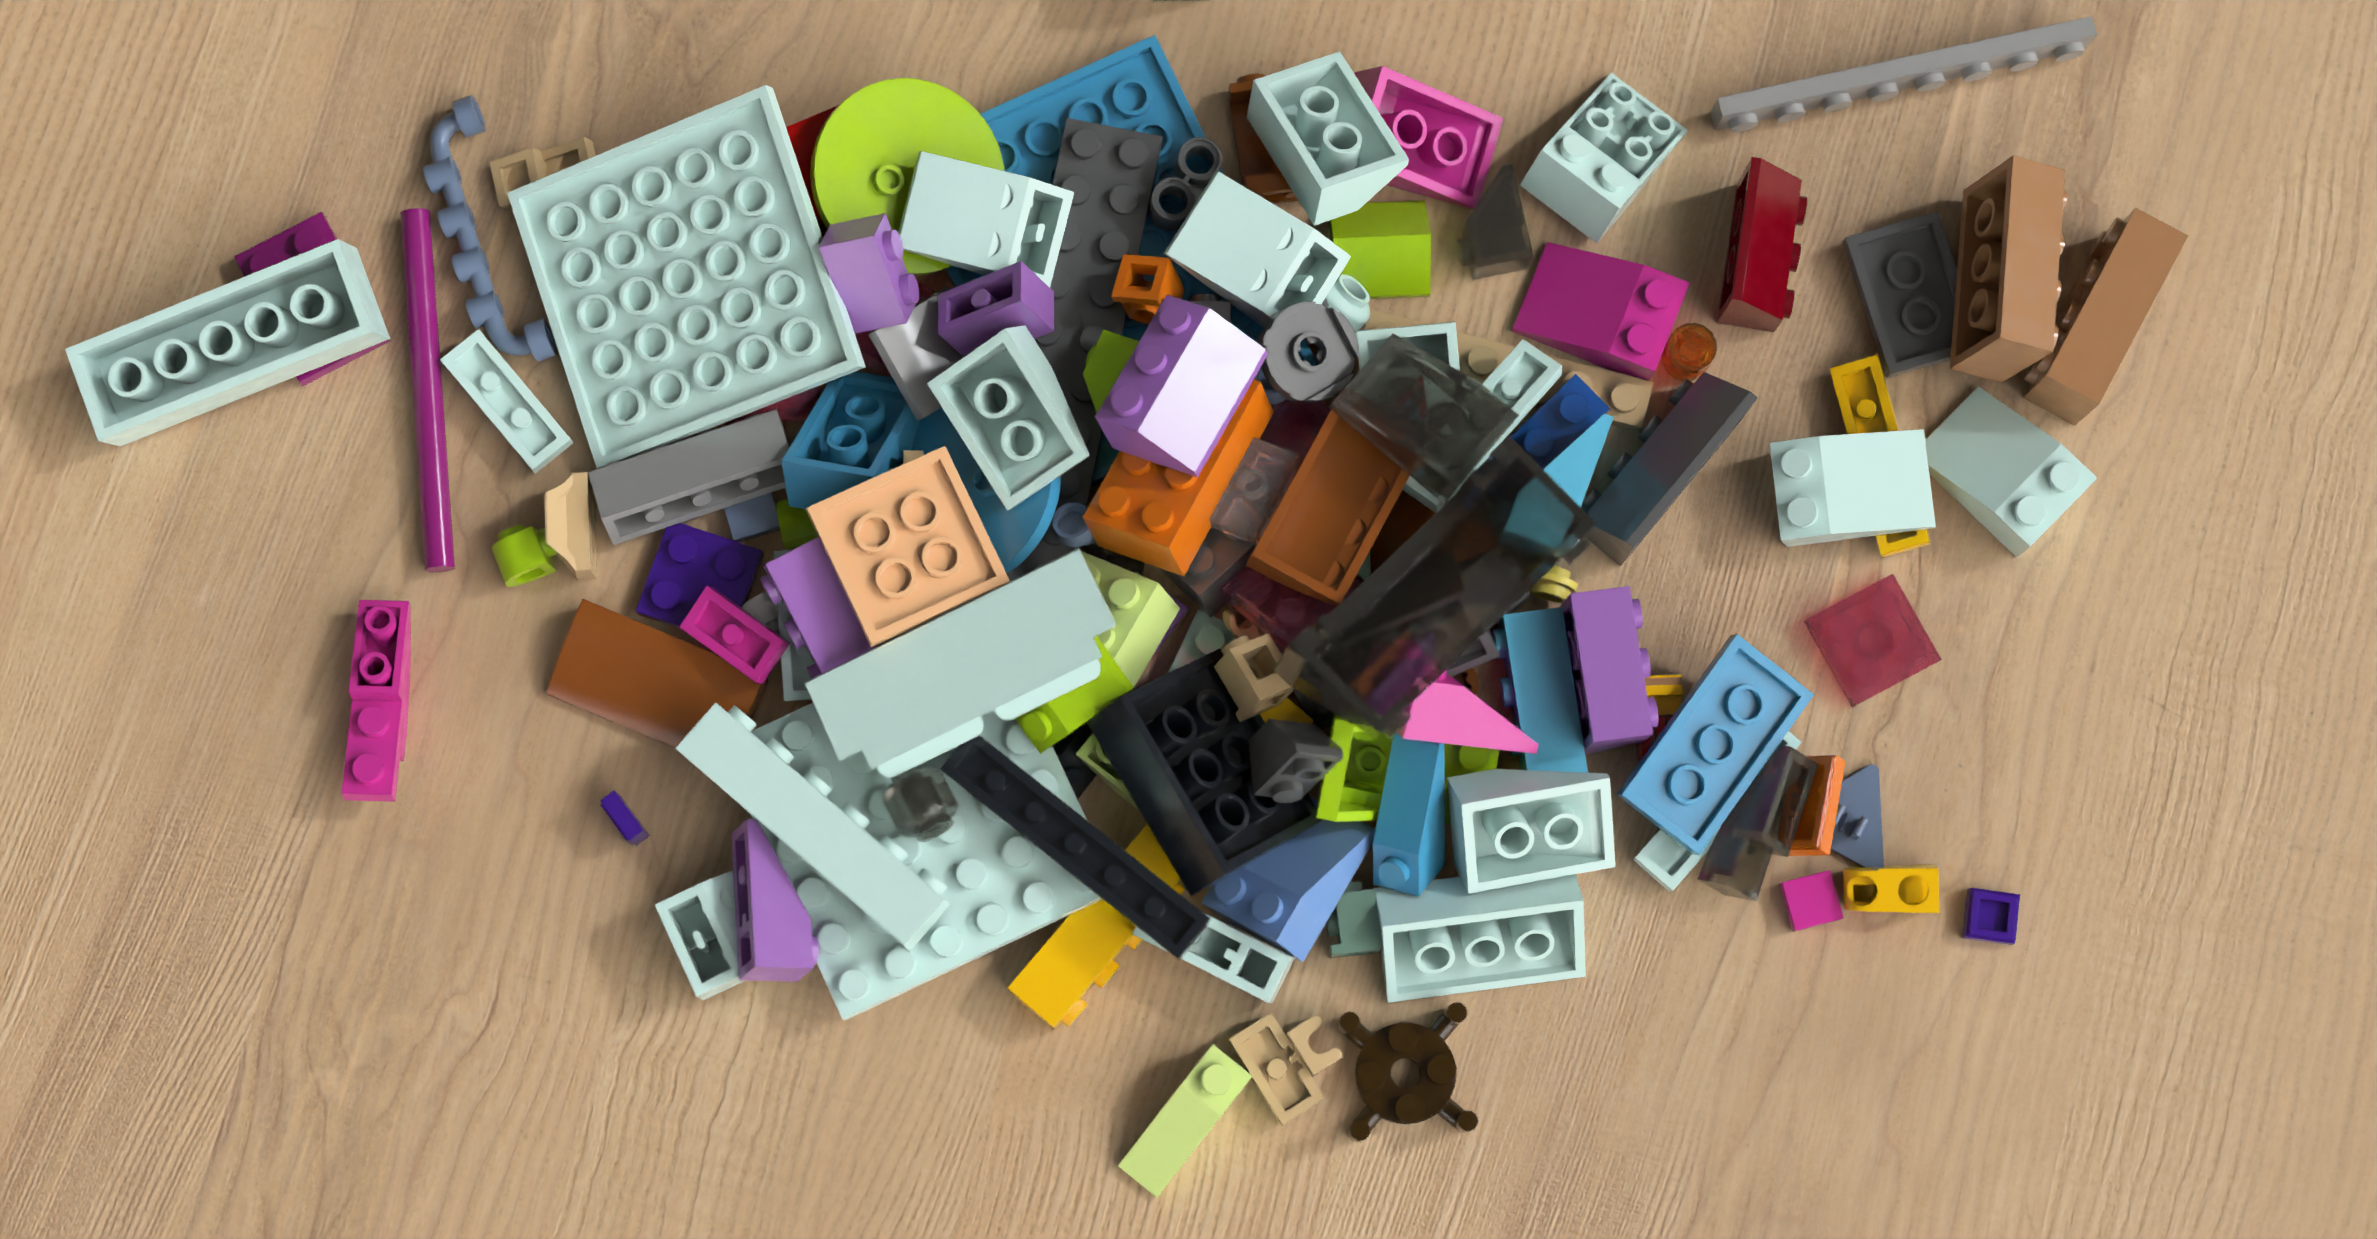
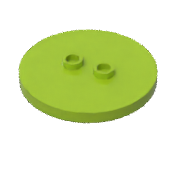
M895 78L879 81L858 90L837 106L829 115L817 136L813 148L810 168L811 189L817 211L825 227L828 230L831 224L886 213L891 229L898 232L920 151L1004 171L1002 154L992 130L980 113L968 101L950 89L933 82L913 78ZM903 250L902 259L907 273H912L914 276L932 274L952 266Z

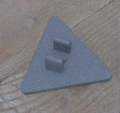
M1870 764L1842 781L1831 850L1861 867L1884 868L1879 769L1876 765Z

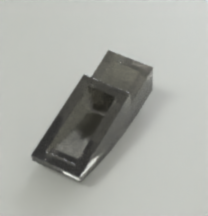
M1783 745L1765 763L1720 826L1708 850L1698 880L1726 896L1757 901L1771 855L1788 857L1818 764L1794 748Z

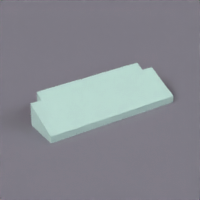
M1077 548L806 681L805 685L839 761L863 750L871 770L877 767L883 776L895 777L977 737L983 730L981 716L992 710L995 711L999 718L1011 720L1095 679L1101 670L1098 659L1102 657V654L1094 637L1115 627V619L1080 549Z

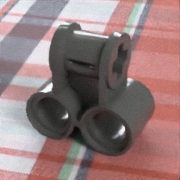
M1195 137L1188 140L1179 151L1174 166L1175 177L1161 180L1155 186L1149 202L1148 214L1152 223L1159 229L1164 231L1178 230L1214 173L1219 171L1222 164V154L1219 147L1212 140L1204 137ZM1193 155L1202 156L1209 162L1211 169L1204 174L1193 173L1187 168L1185 160ZM1166 195L1177 196L1182 200L1184 210L1178 214H1169L1160 207L1159 199Z

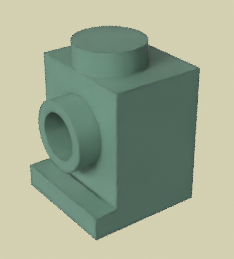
M1350 882L1326 922L1328 937L1337 936L1338 944L1329 947L1330 959L1380 953L1382 950L1375 889L1363 890L1362 882Z

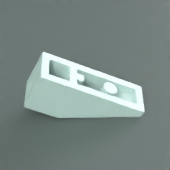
M1204 913L1211 919V922L1181 959L1267 1003H1273L1295 958ZM1138 927L1135 928L1133 935L1165 950Z

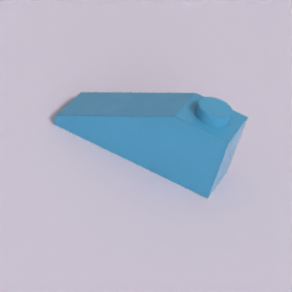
M1394 732L1373 839V882L1378 886L1419 897L1445 866L1444 743L1403 739Z

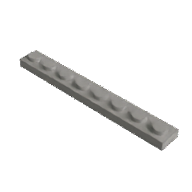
M2092 16L1719 97L1710 113L1715 130L1729 127L1730 132H1742L1756 127L1760 120L1776 117L1777 122H1788L1804 116L1806 110L1823 107L1824 112H1834L1849 107L1852 104V100L1869 97L1871 102L1884 101L1898 95V90L1916 87L1918 92L1930 91L1943 86L1945 80L1963 77L1965 82L1976 81L1989 76L1992 73L1991 70L2009 66L2012 72L2021 71L2037 65L2040 59L2055 56L2056 61L2071 60L2085 53L2084 50L2095 38L2097 32Z

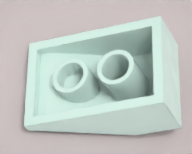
M1025 325L1005 328L927 383L1007 511L1090 456L1053 368Z
M1979 386L1925 440L1930 475L2016 557L2031 547L2097 479L2060 442Z
M1924 429L1816 436L1770 443L1780 538L1787 547L1936 528Z
M1492 769L1447 777L1454 867L1469 894L1615 867L1610 777L1607 773Z

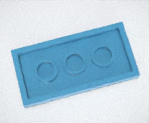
M1738 634L1730 635L1616 795L1693 855H1700L1814 694Z

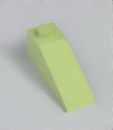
M1212 1044L1122 1159L1118 1167L1155 1197H1158L1250 1081L1252 1075Z

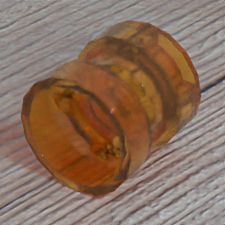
M1686 323L1677 327L1671 334L1662 353V364L1666 372L1674 379L1684 381L1686 378L1690 381L1699 378L1709 368L1717 352V342L1713 333L1707 327L1698 323Z

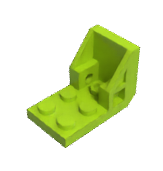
M1335 703L1329 737L1342 748L1343 759L1321 779L1317 798L1316 818L1335 822L1371 821L1378 818L1395 731L1363 705ZM1444 743L1445 824L1451 825L1447 777L1496 769L1500 750Z

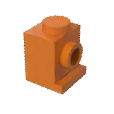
M1123 254L1111 297L1114 302H1121L1129 319H1134L1143 324H1150L1166 295L1182 299L1185 289L1170 258ZM1142 274L1155 275L1154 281H1145Z

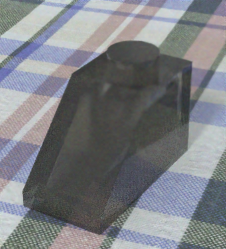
M1513 164L1502 166L1466 220L1462 237L1456 239L1460 264L1462 267L1469 266L1472 280L1529 269L1534 255Z

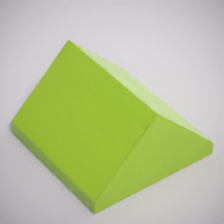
M1425 200L1365 203L1358 211L1329 220L1330 241L1351 256L1339 277L1342 274H1346L1356 279L1367 290L1370 299L1430 297L1431 230Z

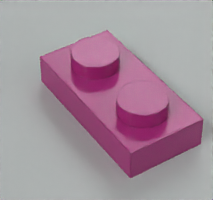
M706 586L679 626L759 684L765 682L790 644L789 641L710 586Z

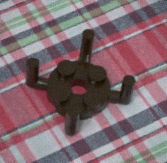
M1455 1002L1449 1005L1430 1028L1415 1023L1401 1022L1386 1026L1373 1034L1360 1023L1358 1015L1353 1012H1346L1339 1018L1337 1022L1339 1032L1361 1049L1356 1061L1355 1079L1360 1098L1366 1106L1348 1127L1347 1134L1352 1141L1361 1142L1367 1139L1370 1132L1381 1119L1397 1124H1415L1438 1114L1459 1132H1469L1477 1127V1115L1472 1111H1465L1450 1098L1456 1083L1457 1067L1453 1054L1445 1041L1467 1017V1009L1462 1003ZM1408 1059L1418 1066L1420 1076L1415 1086L1401 1088L1393 1082L1391 1069L1396 1061Z

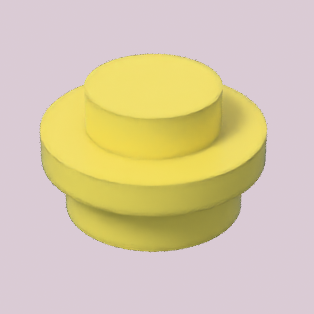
M1542 565L1541 571H1531L1528 579L1532 583L1530 594L1537 598L1560 604L1565 601L1570 593H1576L1578 584L1570 579V571L1553 565Z

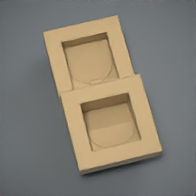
M581 137L543 151L531 147L490 161L499 208H512L508 192L596 156L593 141Z

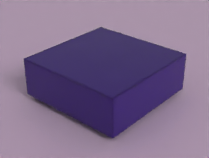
M615 790L600 800L603 810L625 840L631 845L637 846L650 836L622 796Z
M1977 888L1967 889L1962 939L2014 945L2016 942L2020 894Z

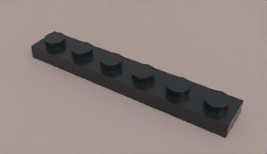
M980 735L959 745L940 768L943 773L1179 961L1211 922L1207 915Z

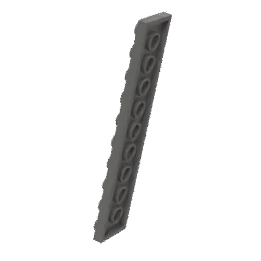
M1071 118L1066 119L1053 181L1054 186L1074 192L1050 288L1054 291V332L1034 340L1053 368L1090 456L1061 475L1060 493L1055 512L1061 506L1068 503H1080L1086 507L1088 505L1103 430L1095 418L1097 412L1083 372L1086 368L1088 352L1093 345L1097 344L1103 329L1123 335L1127 313L1121 302H1114L1111 295L1123 254L1139 255L1162 146V136ZM1051 520L1045 535L1037 547L1020 565L1010 571L1007 576L1012 581L1079 547L1063 545L1056 536Z

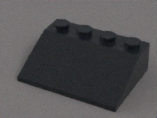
M1220 648L1117 698L1087 721L1191 897L1323 821V819L1316 818L1317 808L1308 793L1302 799L1291 803H1280L1274 801L1273 797L1253 795L1248 740L1265 722L1260 714L1242 722L1239 721L1235 714L1239 708L1214 668L1224 656Z

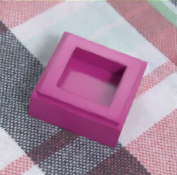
M1830 870L1779 884L1793 932L1844 918Z

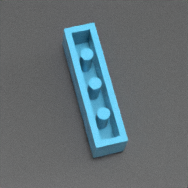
M1562 607L1503 615L1499 621V629L1492 630V638L1500 656L1496 659L1504 658L1507 676L1506 678H1500L1502 704L1504 708H1512L1514 726L1539 744L1536 754L1510 751L1511 757L1519 756L1521 770L1588 773Z

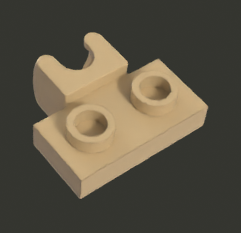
M1271 1012L1228 1039L1244 1067L1252 1075V1080L1281 1126L1325 1099L1312 1077L1343 1058V1054L1338 1048H1332L1325 1053H1316L1309 1047V1036L1322 1024V1020L1317 1014L1285 1034Z

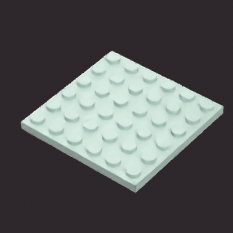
M764 85L507 193L597 469L611 462L623 461L650 452L657 447L672 444L866 368L846 306L830 279L820 253L819 245L823 237L772 87Z
M814 703L751 731L764 744L772 737L794 756L788 765L802 777L810 769L831 787L832 791L826 797L838 808L842 809L848 802L866 817L870 823L864 830L879 842L886 835L908 854L902 863L916 875L925 868L947 887L941 896L950 903V906L910 951L758 820L811 918L812 935L817 937L819 945L817 964L841 1018L845 1021L1102 900L941 771L940 768L958 746L895 777H885L879 772L877 767L871 770L863 750L839 761ZM994 710L981 716L983 720V730L979 734L981 737L1086 819L1053 746L1040 754L1015 718L1003 720L997 716Z

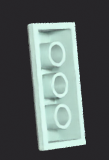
M1576 874L1470 894L1460 877L1432 880L1419 897L1386 887L1374 888L1382 941L1380 955L1388 1003L1586 977L1584 904Z

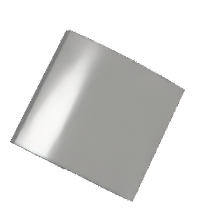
M949 286L933 293L915 305L906 324L876 329L868 334L917 421L941 408L940 403L927 383L964 358L938 334L939 294L950 290Z

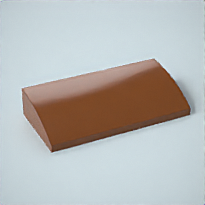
M1343 387L1245 565L1298 592L1339 607L1431 435Z
M582 599L562 646L546 694L676 748L715 703L727 712L735 705L752 720L769 680L767 678L763 684L756 683L715 653Z

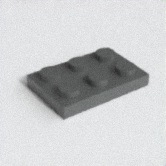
M1938 211L1845 237L1842 245L1886 379L1950 361L1957 268Z

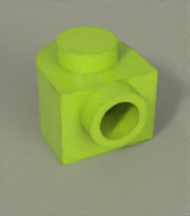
M525 525L508 528L498 534L499 541L491 548L504 583L508 587L527 584L557 571L552 556L558 553L546 543L545 527L536 530L533 526L526 528Z

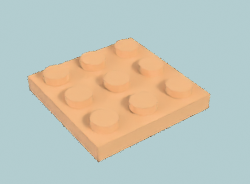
M945 446L807 507L809 518L871 647L922 625L1010 582Z

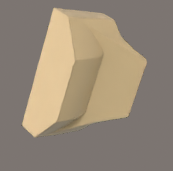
M588 472L572 473L563 484L544 493L546 543L558 553L557 557L578 580L597 579L595 495Z

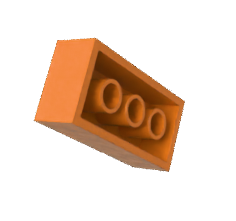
M1253 380L1198 478L1119 451L1083 515V519L1099 547L1185 576L1274 413L1261 382Z

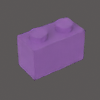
M886 213L831 224L819 245V250L830 279L846 306L854 333L906 324L919 300V288L914 275L907 273L902 259L903 245L901 237L896 230L891 229Z
M1022 261L939 294L938 334L963 357L1005 328L1025 325L1034 339L1054 332V291Z

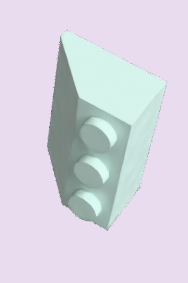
M1340 51L1253 80L1247 119L1314 226L1358 211L1408 165L1409 158Z

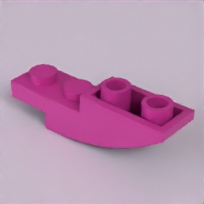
M359 600L348 690L352 698L341 791L345 800L395 802L399 764L400 761L404 762L408 724L411 666V605L409 601Z

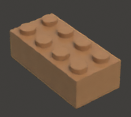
M2013 155L1963 190L1950 359L1951 370L2002 383L2053 352L2058 340V328L2055 325L2056 304L2061 294V282L2058 279L2059 259L2064 248V237L2061 234L2062 213L2067 203V192L2064 189V169Z
M2135 208L2124 220L2116 217L2108 231L2104 230L2096 241L2090 253V257L2094 258L2085 273L2083 271L2080 273L2073 284L2068 298L2074 301H2071L2063 314L2059 313L2055 319V325L2058 328V340L2053 352L2032 364L2026 372L2024 380L2029 382L2030 386L2023 398L2074 426L2096 408L2105 395L2188 235L2138 208Z

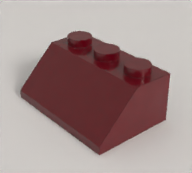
M1751 157L1736 184L1717 323L1775 332L1783 318L1790 319L1793 309L1795 292L1794 290L1787 289L1789 271L1796 272L1799 264L1801 244L1794 243L1793 241L1796 225L1802 226L1805 219L1807 197L1800 196L1801 179L1762 158Z

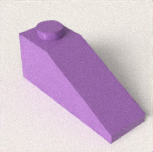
M746 819L731 834L739 980L797 982L814 969L819 953L818 940L815 935H812L811 918L758 820Z

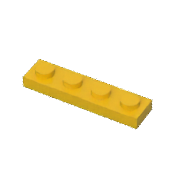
M1878 355L1829 368L1847 434L1899 431ZM1927 529L1876 536L1882 557L1931 544Z

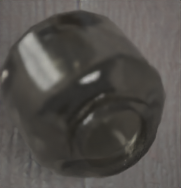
M916 766L895 777H890L892 783L884 791L882 800L901 835L907 838L916 837L917 841L926 842L942 835L953 826L954 821L952 817L957 812L958 802L939 769L933 766L921 768Z

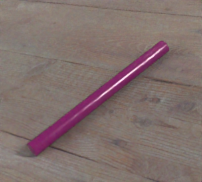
M412 208L401 211L400 216L425 571L447 572L455 569L431 219L429 210Z

